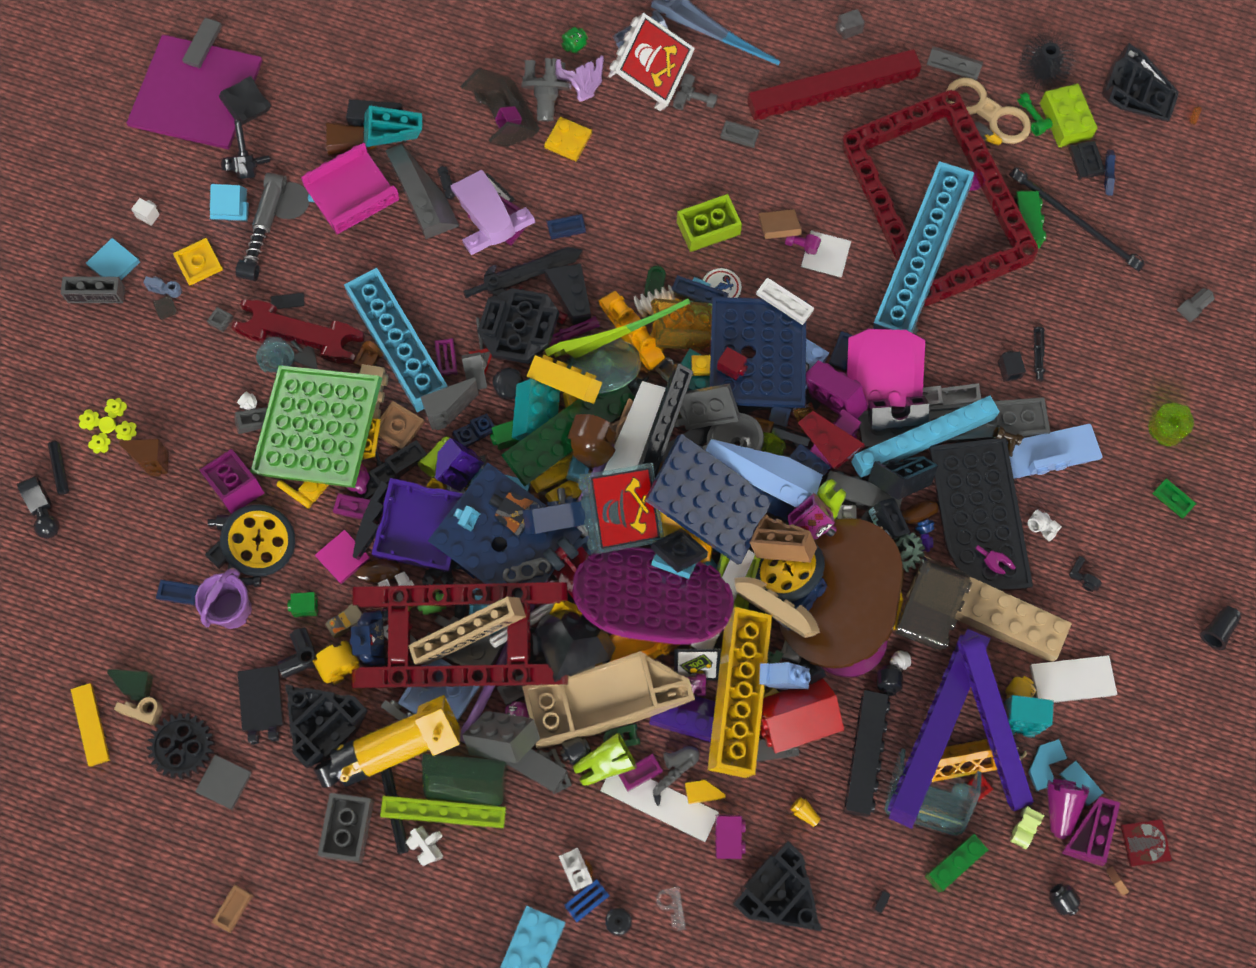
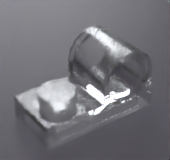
M679 887L661 890L656 897L657 907L663 911L673 910L674 914L670 915L672 928L676 927L677 932L686 930ZM667 894L671 897L672 902L669 906L661 904L660 897Z

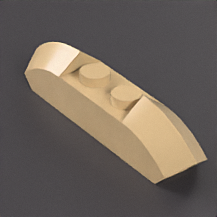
M750 577L734 578L737 594L768 615H772L773 618L804 638L820 633L814 617L803 606L800 605L794 609L795 605L788 600L783 602L777 598L778 595L770 589L766 591L767 583Z

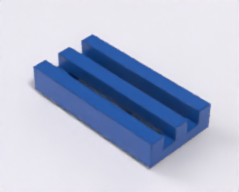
M596 879L564 906L574 920L578 922L606 900L609 894ZM595 886L598 887V889L595 892H593L589 897H587L574 909H571V905H573L576 901H578L581 897H583ZM599 893L603 894L601 898L577 916L575 914Z

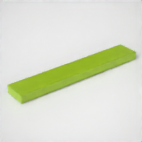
M383 796L380 817L504 828L506 807Z

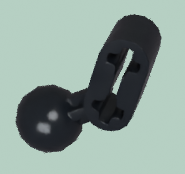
M33 476L17 483L18 490L30 513L33 516L37 515V519L34 522L35 533L45 539L57 535L60 530V524L56 517L48 513V510L53 508L52 503L39 478Z

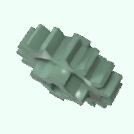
M915 533L893 539L899 552H902L900 555L903 561V569L906 572H909V567L916 569L915 563H922L919 557L925 556L921 551L925 549L923 544H921V539L919 537L916 538ZM910 542L915 545V548L910 546Z

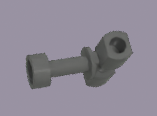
M685 74L681 82V91L677 92L673 101V107L683 110L686 101H691L693 98L707 103V107L714 109L718 95L710 93L707 96L695 92L693 87L695 77L691 74Z

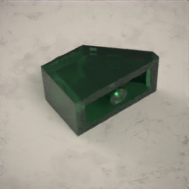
M107 670V674L121 692L130 698V701L140 702L142 699L150 697L153 675L149 672Z

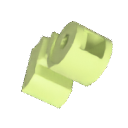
M1024 807L1020 814L1023 818L1014 827L1010 842L1016 843L1023 849H1027L1044 815L1029 807Z

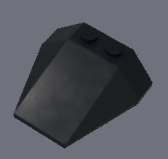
M1128 43L1111 65L1101 94L1109 103L1123 111L1169 122L1180 92L1144 52Z

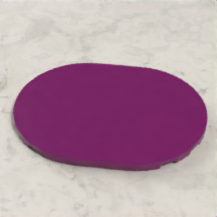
M617 546L611 547L610 550L597 551L588 556V559L581 563L575 572L572 593L581 613L600 629L625 638L670 644L703 642L716 636L727 626L734 607L733 593L729 584L722 579L721 574L711 565L707 566L700 561L697 562L688 579L652 566L656 553L649 548Z

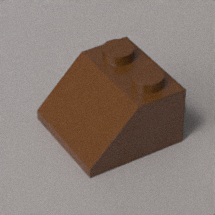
M159 439L119 441V445L147 474L150 476L168 474L169 452Z

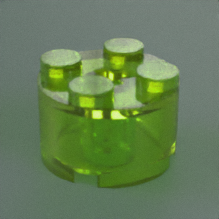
M1168 403L1161 406L1152 416L1148 426L1149 433L1161 445L1175 446L1191 433L1194 419L1188 406Z

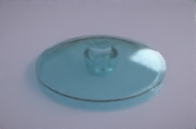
M614 340L576 359L570 356L566 363L568 364V369H571V366L581 369V374L583 375L586 372L596 375L595 380L603 382L599 393L610 392L624 387L638 375L641 368L638 350L630 343L622 340Z

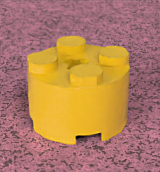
M341 641V646L335 648L333 645H330L316 655L317 659L312 660L322 680L325 683L332 682L334 685L342 682L344 676L349 673L352 674V670L360 667V662L353 655L348 641Z

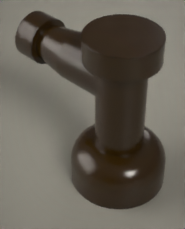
M997 425L993 431L992 439L1006 437V440H1008L1009 457H1013L1015 445L1019 446L1021 444L1023 435L1005 432L1004 427Z

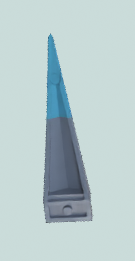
M689 0L652 1L651 8L656 9L660 13H665L666 18L776 65L780 63L778 59L750 45L722 27Z

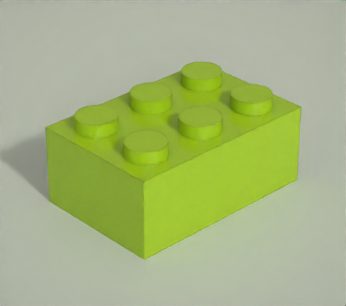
M1079 84L1044 93L1040 105L1045 117L1050 118L1053 123L1050 129L1058 148L1092 139L1097 126Z
M728 194L677 211V224L690 252L738 236L741 233L742 223Z

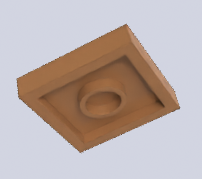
M795 210L759 213V222L765 239L801 235V226Z
M392 401L380 418L379 438L401 450L412 441L425 423L424 419Z

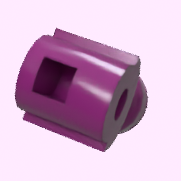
M808 234L806 238L789 236L786 237L785 245L792 246L796 244L802 246L807 254L812 255L817 254L821 239L813 234Z

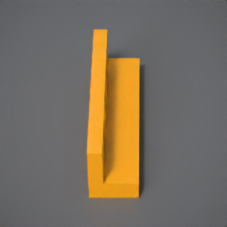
M988 740L946 747L932 782L997 770ZM991 757V764H980L984 758ZM970 761L973 763L967 769L961 768L965 762ZM947 765L953 766L949 772L944 773L941 771Z

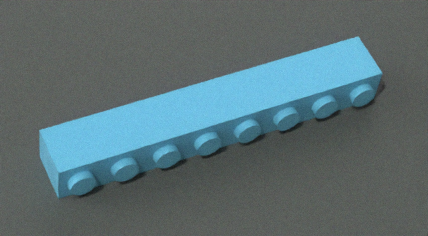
M990 395L854 454L851 463L858 476L862 478L871 474L875 461H880L881 464H886L889 460L899 462L904 458L929 449L930 446L938 445L995 420L1000 411Z

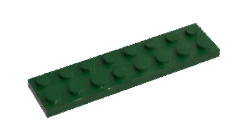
M617 371L602 381L603 383L594 404L582 399L576 400L501 455L524 487L573 451L571 439H568L576 415L591 414L611 423L622 415L628 399L634 401L635 396Z

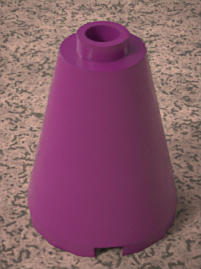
M1053 779V783L1048 780L1047 793L1050 831L1054 833L1055 837L1066 839L1067 836L1072 835L1088 797L1089 787L1082 784V788L1076 786V782Z

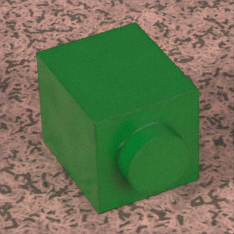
M513 420L491 428V442L493 446L497 445L499 451L520 442V440L512 438Z
M315 592L291 594V600H288L287 605L288 611L291 612L294 618L318 616V596Z

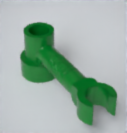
M1026 92L1020 94L1021 98L1017 99L1018 103L1026 108L1036 121L1031 124L1032 133L1035 136H1039L1052 128L1053 123L1051 119H1043L1032 105L1029 95Z

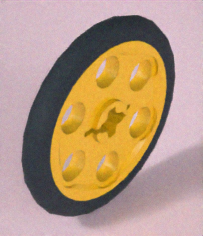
M262 504L248 505L233 512L225 521L220 534V547L227 562L239 572L250 576H267L282 569L293 555L296 544L295 533L288 518L279 510ZM252 518L255 521V526L247 528L244 525V520ZM272 520L275 523V527L268 530L264 527V522ZM259 529L260 539L263 541L260 542L258 546V551H256V541H253L252 539L256 538ZM239 533L243 535L244 541L237 544L232 540V536ZM273 538H282L283 545L280 547L274 546L272 543ZM243 551L251 552L252 559L244 561L241 558V553ZM265 552L270 553L272 556V560L268 563L261 560V555Z
M816 544L817 549L811 562L778 560L777 565L771 567L770 563L774 559L761 558L755 579L767 583L765 590L770 589L778 595L777 598L783 602L784 600L789 602L796 601L809 594L820 582L825 568L824 555ZM785 563H787L789 568H791L793 576L790 574V572H788V568L786 567ZM803 573H809L806 579H800ZM771 577H777L775 582L768 583V580ZM787 583H792L790 589L783 590Z

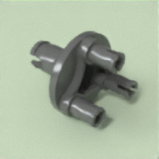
M545 58V75L542 78L535 77L536 61L524 60L525 74L521 87L534 90V96L537 99V120L553 121L558 91L571 90V84L557 79L555 58ZM561 62L562 69L565 70L566 63Z

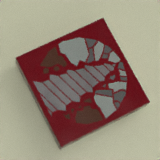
M1162 819L1120 825L1130 867L1172 861Z

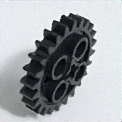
M179 713L177 719L171 714L170 721L163 718L164 725L156 724L159 730L157 732L151 731L155 737L148 739L152 746L147 747V750L153 752L148 755V758L154 759L151 765H158L156 768L157 772L163 771L162 775L165 777L170 774V778L174 780L177 774L181 780L184 779L185 774L187 777L192 778V771L199 774L198 768L200 766L206 768L203 762L211 761L207 757L208 754L214 753V751L209 749L215 745L213 741H209L214 737L212 733H208L211 728L205 726L206 722L204 720L199 721L198 716L195 715L192 718L190 713H187L185 718L182 713ZM188 727V734L181 737V731ZM167 739H171L170 746L168 748H164V741H166ZM181 742L183 743V745H182L183 749H182V750L179 749V748H180V745H179V744H180ZM199 744L198 751L191 753L192 746ZM181 755V762L174 765V758Z

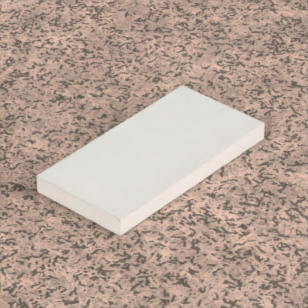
M1109 656L1030 665L1033 685L1036 689V698L1054 700V703L1117 695Z

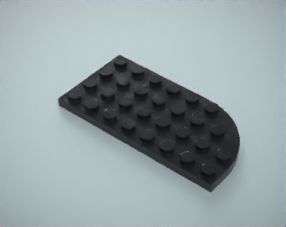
M1006 437L1002 439L930 446L931 461L938 465L934 482L944 541L952 562L961 573L1001 591L1032 588L1033 583ZM976 546H981L987 552L993 550L1005 554L1013 562L1016 569L1013 570L1004 565L1003 562H999V567L1006 574H998L992 571L984 561L986 556L976 550Z

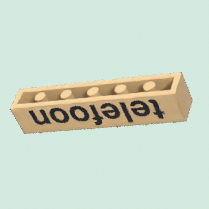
M507 596L408 645L414 664L428 665L525 618L526 615L520 598Z

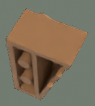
M766 514L760 520L750 541L756 557L762 559L811 562L817 549L810 531L792 524L790 526L786 525L782 520L771 519Z

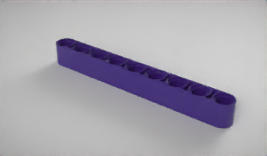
M977 635L958 642L959 651L1008 805L1012 811L1032 805L1033 798L983 640Z

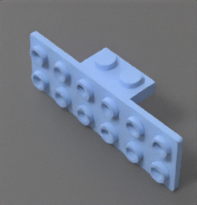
M1091 424L1058 430L1050 434L1023 438L1019 446L1015 445L1013 457H1010L1013 479L1034 474L1042 475L1052 470L1059 471L1069 466L1100 460L1102 454Z

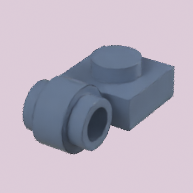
M146 276L143 282L148 291L162 295L168 294L172 298L179 297L182 293V288L176 281H170L165 284L158 277L151 278Z

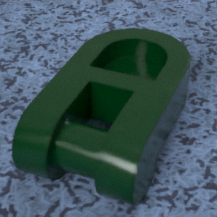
M637 723L608 730L604 734L603 742L617 733L623 738L622 733L628 732L630 739L624 741L627 747L641 744L640 737L637 736L636 732L638 730Z

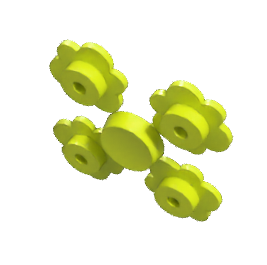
M120 398L107 401V406L104 410L108 413L109 417L99 419V414L90 409L85 410L84 415L79 416L80 428L93 430L94 427L99 426L100 431L103 432L99 435H93L92 440L88 443L89 448L93 449L96 454L100 453V451L105 453L109 450L108 445L111 444V440L108 439L105 433H110L115 429L117 438L123 440H131L137 434L135 431L136 424L133 422L123 421L122 425L116 426L113 418L123 416V411L127 409V404L122 402Z

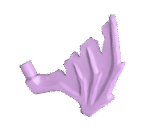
M603 56L596 59L595 68L591 61L586 63L585 67L583 65L575 69L576 74L574 71L562 69L561 60L556 59L557 79L570 82L576 89L577 99L580 102L595 96V90L603 81L601 79Z

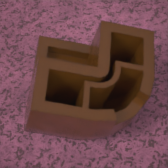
M591 414L575 416L568 439H571L573 456L585 466H602L615 453L616 449L612 445L617 433L609 427L610 422Z

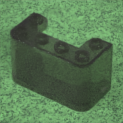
M923 556L919 565V572L916 574L915 582L903 612L900 614L901 619L898 620L894 632L897 635L941 651L942 648L946 649L950 640L948 633L950 630L953 631L956 626L957 619H955L957 611H962L965 603L962 600L965 593H969L972 582L968 573Z

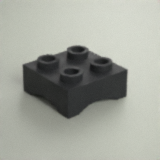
M251 76L232 87L222 90L219 95L220 100L235 120L240 119L242 125L268 112L271 104L261 94Z

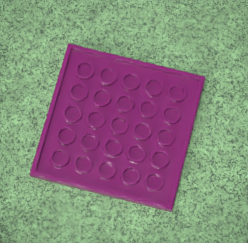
M162 35L127 120V125L137 129L229 150L236 133L235 119L220 100L219 95L222 90L238 84L249 76L255 81L263 62L262 57L211 46L201 67L197 68L185 64L182 60L192 41Z

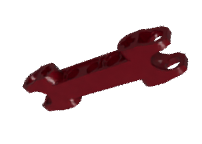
M242 300L240 303L242 309L252 313L253 317L245 323L233 322L231 326L234 332L245 336L249 340L264 343L267 336L290 342L294 340L297 344L321 350L319 356L324 360L345 364H353L356 360V356L353 353L343 349L345 344L350 341L363 342L365 338L362 331L346 323L332 321L330 328L276 314V306L260 300Z

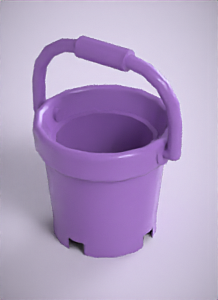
M230 568L225 573L214 574L205 579L198 587L195 604L201 616V622L205 627L216 624L227 629L238 628L244 625L249 614L251 615L252 608L248 591L243 581L238 578L240 573L237 569Z

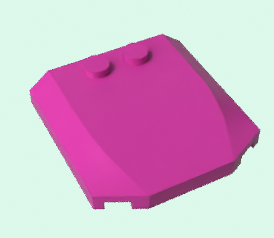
M866 329L848 338L847 377L861 383L867 406L870 400L887 399L891 406L905 407L906 397L923 396L925 339L904 329Z

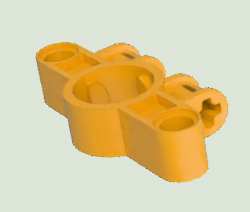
M616 291L599 300L602 310L616 328L641 320L633 309L627 306L624 297L620 296ZM642 326L621 337L623 342L635 352L649 371L654 369L665 358L663 352L655 343V338L649 335L646 326Z

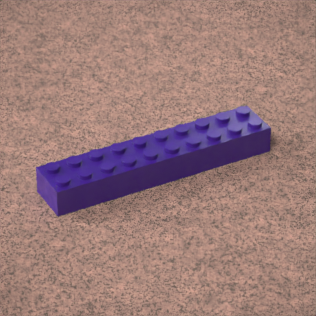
M967 629L965 635H960L958 642L979 635L983 640L985 648H987L990 638ZM958 642L943 675L941 684L937 689L933 703L929 708L927 717L921 727L919 736L913 746L911 755L905 765L903 775L900 777L895 790L896 793L893 794L887 810L891 812L889 819L911 829L971 687L959 651Z

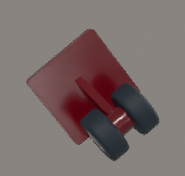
M562 536L557 541L560 547L555 551L552 548H548L543 555L555 568L553 574L558 581L568 583V593L573 598L572 585L578 566L587 560L590 555L583 547H579L576 550L565 536Z

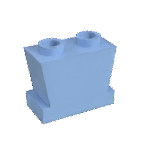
M789 662L760 664L761 685L779 690L809 689L811 679L809 668Z

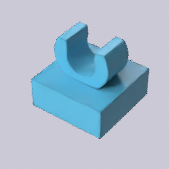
M466 505L464 511L457 508L453 516L459 519V525L472 532L480 513Z

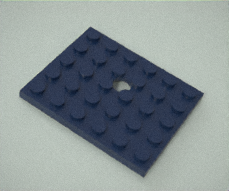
M713 297L709 387L730 383L737 406L805 408L806 322L803 325L764 299ZM746 346H751L756 351V355L753 358H747L746 365L748 368L743 376L740 375L737 380L717 370V362L727 347L740 354L741 350Z
M489 463L478 474L429 538L428 542L484 584L506 583L503 579L505 568L510 570L508 578L514 579L516 574L511 570L512 566H519L523 562L542 557L546 558L543 553L548 548H552L554 551L560 546L557 541L562 536H565L574 545L583 532L576 527L537 534H526L524 530L518 539L495 519L494 515L498 509L488 504L492 496L497 494L505 499L507 494L512 492L541 504L542 507L546 505ZM467 505L480 513L472 532L458 524L459 519L453 516L457 508L464 511ZM497 537H502L507 541V548L503 552H496L492 548V541ZM540 563L539 569L544 574L520 583L546 582L555 568L552 566V570L547 574L545 573L547 565ZM526 565L522 568L521 572L524 576L528 577L532 575L533 568ZM521 588L515 591V597L521 598L523 596Z

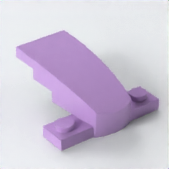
M483 170L450 185L461 206L470 215L471 221L480 229V231L462 239L464 246L471 255L490 245L502 243L511 238L515 232L535 223L533 215L526 207L511 215L508 214L500 196Z

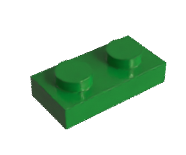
M1167 478L1152 493L1182 519L1197 504Z

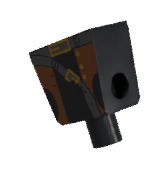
M509 492L505 499L494 494L488 504L498 509L494 515L495 519L519 539L525 530L522 510L530 509L529 505L538 503Z

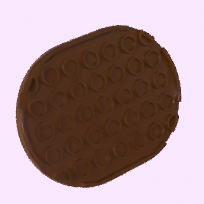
M854 518L834 520V526L837 530L833 536L829 537L824 533L818 539H814V542L824 555L825 568L822 578L827 584L824 594L813 602V606L809 610L819 627L820 633L804 638L792 629L789 631L780 624L785 640L795 653L805 661L825 668L849 667L873 656L884 642L889 639L898 613L904 574L903 561L899 549L889 534L882 528L871 522ZM787 565L788 572H790V574L793 576L791 568H789V566ZM787 583L783 587V590H785L790 583Z

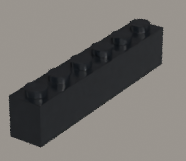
M864 690L861 695L843 813L868 817L871 813H874L876 801L873 800L874 792L877 793L879 785L876 775L877 772L880 773L882 765L879 755L880 752L883 753L885 745L882 735L886 733L888 721H885V715L889 713L891 705L886 694Z

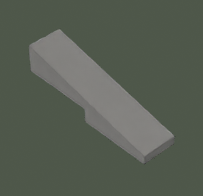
M979 383L941 388V386L923 388V396L928 400L929 406L974 403L981 400Z

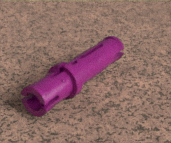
M596 316L564 330L563 328L559 329V332L553 334L549 347L599 328L600 325Z

